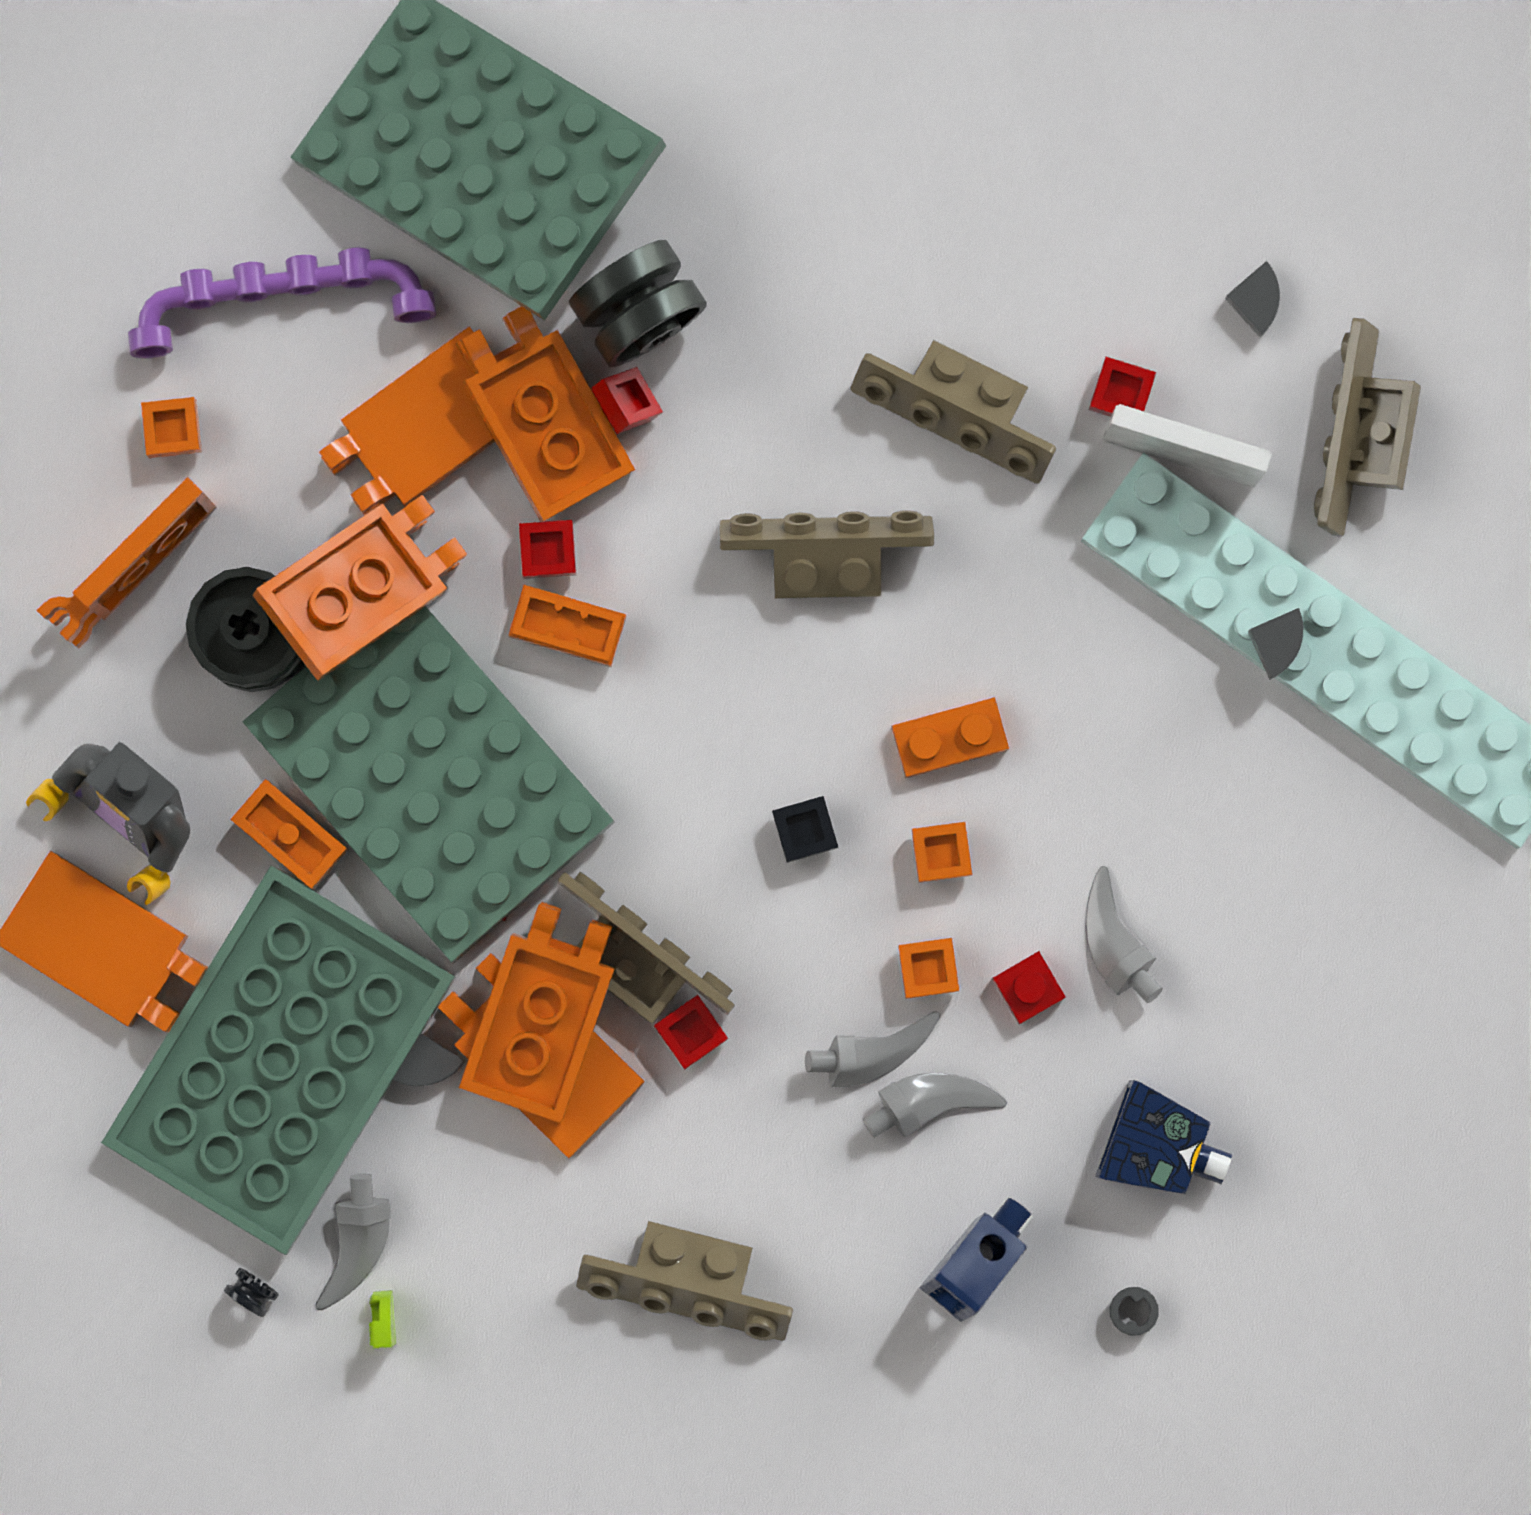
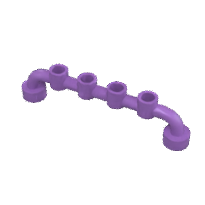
M367 248L342 250L338 253L339 265L318 267L317 257L314 255L292 256L285 261L286 272L271 274L265 273V265L261 262H244L233 267L234 279L213 281L211 270H187L180 274L181 286L157 291L146 300L139 313L138 327L128 332L130 355L136 358H156L168 355L173 351L170 328L159 325L162 314L173 308L203 309L213 306L216 302L231 300L255 302L267 298L268 295L283 293L308 295L318 292L321 288L335 286L360 288L372 284L373 281L391 280L401 290L400 293L392 296L394 320L400 323H417L430 320L436 316L434 293L429 290H422L418 276L408 265L393 259L371 260L370 250Z

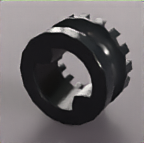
M239 1268L235 1273L238 1277L237 1282L234 1285L228 1284L224 1292L237 1303L263 1318L268 1312L265 1308L266 1303L269 1300L275 1301L279 1294L269 1287L267 1283H263L260 1286L261 1279L257 1278L254 1282L255 1275Z

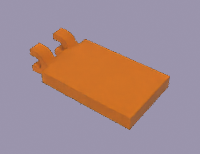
M520 306L502 318L510 334L517 342L513 346L493 355L480 329L462 338L456 345L465 361L476 374L462 383L540 522H543L636 469L559 331L555 330L543 337L532 313Z
M470 326L342 418L341 422L349 434L333 441L319 451L322 460L334 476L357 458L361 460L373 476V480L350 494L363 515H366L382 503H386L395 495L403 506L406 507L495 442L462 383L476 375L456 345L462 338L473 333Z
M187 477L72 592L74 596L69 598L61 596L50 598L36 611L55 626H58L64 618L70 616L68 625L60 631V634L68 642H72L77 648H80L90 637L92 628L101 619L105 620L216 506Z
M423 495L393 516L382 503L258 587L253 593V597L317 681L443 595L447 587L440 578L457 568L459 561L467 556L466 551L455 537L428 557L423 555L409 535L423 527L427 523L426 519L435 513Z
M53 851L48 853L0 929L1 948L127 1027H132L140 1015L164 1032H169L180 1013L156 999L172 972L193 986H197L208 969L206 965L180 950L189 937L188 935Z
M542 901L541 904H538L528 937L512 933L459 1088L562 1123L615 970L613 967L600 963L613 926L592 919L581 948L554 939L552 935L562 908Z
M490 953L476 969L494 986L502 962ZM452 991L438 1008L465 1033L454 1046L469 1059L489 998L474 1011L456 992ZM593 1031L562 1123L521 1109L519 1110L566 1157L570 1158L645 1081Z

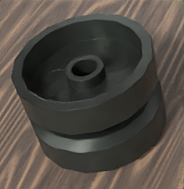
M667 240L654 241L626 254L589 279L569 299V305L583 327L603 326L594 342L609 368L628 363L656 348L688 326L707 307L706 300L693 280L673 281L681 268V262Z
M251 567L224 570L206 581L190 603L186 619L189 647L201 667L228 687L248 692L274 689L294 677L304 663L253 597V593L258 587L275 577L271 572ZM254 622L260 628L256 636L247 634L243 638L242 630L246 624Z

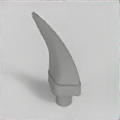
M1101 866L1093 880L1086 909L1087 940L1093 962L1101 976L1105 979V983L1117 995L1132 987L1146 1003H1150L1163 990L1147 972L1156 960V957L1144 945H1141L1119 920L1109 871L1106 866Z
M933 1011L899 1032L886 1037L835 1036L828 1051L806 1052L805 1069L807 1072H828L831 1087H850L851 1085H860L874 1081L895 1070L922 1046L938 1022L940 1013Z
M923 1073L903 1078L878 1091L884 1107L864 1118L863 1121L874 1138L894 1125L897 1126L904 1137H907L920 1129L922 1125L947 1110L954 1108H1004L1007 1102L1005 1098L994 1090L972 1079L946 1073Z
M361 1173L350 1176L351 1199L336 1204L340 1256L331 1277L315 1306L318 1310H324L334 1305L357 1288L374 1268L385 1247L389 1233V1219H391L390 1200L373 1197L372 1175Z

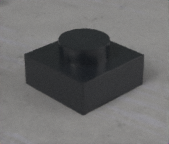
M824 796L772 810L786 863L838 849Z

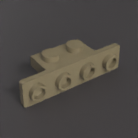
M1353 318L1350 332H1347L1342 340L1341 358L1344 363L1341 384L1336 385L1332 396V410L1335 415L1332 436L1327 437L1323 448V462L1326 467L1323 488L1318 489L1314 500V514L1317 519V525L1330 534L1339 536L1345 534L1353 485L1404 489L1421 386L1415 381L1372 377L1379 329L1364 318Z
M935 340L932 341L914 375L870 353H866L850 387L853 393L865 398L868 402L879 405L913 422L916 426L927 429L961 446L964 450L975 453L1009 470L1012 474L1036 484L1041 482L1056 451V447L1053 444L1011 424L1028 389L1027 386Z
M911 510L898 511L891 516L869 517L863 512L850 511L841 513L838 517L816 518L812 514L798 512L778 519H762L756 514L746 513L720 521L721 550H774L775 599L881 596V547L934 546L932 516H923L921 513Z
M563 872L558 879L559 885L600 916L597 919L598 921L613 926L600 961L602 964L615 968L608 988L610 993L651 1025L654 1024L685 983L723 1013L729 1015L735 1007V1004L728 999V996L733 991L729 986L709 971L702 978L685 966L690 957L683 950L666 938L659 945L642 932L648 925L643 919L624 905L617 912L600 900L605 890L585 874L579 872L573 879L566 872ZM585 936L578 943L577 947H582Z
M648 1221L636 1267L585 1254L581 1260L576 1284L578 1289L585 1290L598 1299L613 1300L616 1298L639 1304L643 1309L652 1313L663 1314L670 1312L690 1317L703 1326L718 1327L721 1325L744 1331L748 1336L763 1341L772 1339L784 1341L793 1314L792 1307L741 1294L752 1247Z

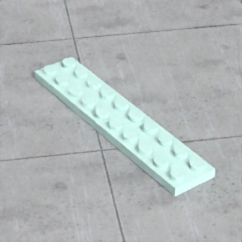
M1142 453L1085 533L1081 542L1264 671L1265 669L1248 630L1299 608L1303 620V639L1300 650L1289 667L1276 676L1275 679L1516 849L1521 848L1531 834V725L1147 454Z

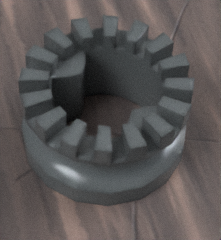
M1128 1287L1119 1291L1112 1299L1110 1305V1318L1113 1325L1120 1332L1128 1335H1142L1150 1331L1156 1324L1159 1316L1155 1297L1148 1290L1140 1287ZM1130 1296L1135 1302L1142 1299L1147 1302L1149 1317L1143 1325L1138 1326L1134 1321H1129L1126 1324L1121 1321L1119 1306L1124 1298Z

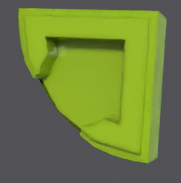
M393 1290L374 1291L370 1297L372 1323H369L370 1346H373V1349L393 1347L396 1345Z

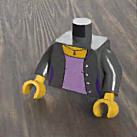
M121 742L111 751L104 746L96 744L79 746L54 772L52 779L44 780L26 800V805L29 807L35 799L43 801L48 806L49 813L42 820L50 821L68 802V793L73 792V795L148 857L150 865L132 876L127 882V889L130 893L142 885L145 886L148 898L144 904L148 905L170 888L171 882L167 872L173 870L190 836V824L185 817L180 793L171 782Z

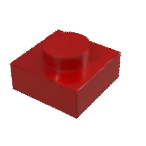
M1106 356L1088 410L1111 417L1116 405L1119 406L1121 404L1144 412L1157 372Z
M638 367L603 378L591 388L616 434L649 423L663 413Z
M572 520L519 523L523 579L577 575Z
M1040 951L992 978L1018 1025L1066 998Z
M698 994L654 1025L684 1070L729 1039Z

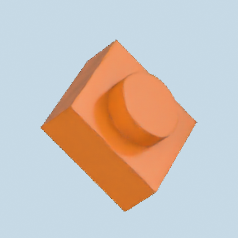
M195 397L141 403L145 449L148 458L202 453L198 407Z
M965 822L913 828L911 830L918 883L972 876Z
M952 938L898 945L905 999L959 992Z

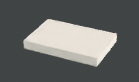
M1121 404L1119 406L1116 405L1102 439L1251 487H1255L1267 472L1272 456L1268 450Z

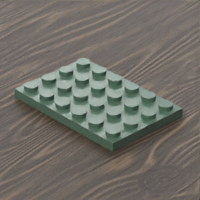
M400 0L293 152L291 158L298 166L545 321L667 145L658 135L436 0Z
M426 606L321 680L317 681L306 666L242 721L453 964L615 823L612 817Z
M270 866L101 1143L282 1254L288 1255L393 1082L404 1060L420 1034L424 1031L456 977L277 868Z

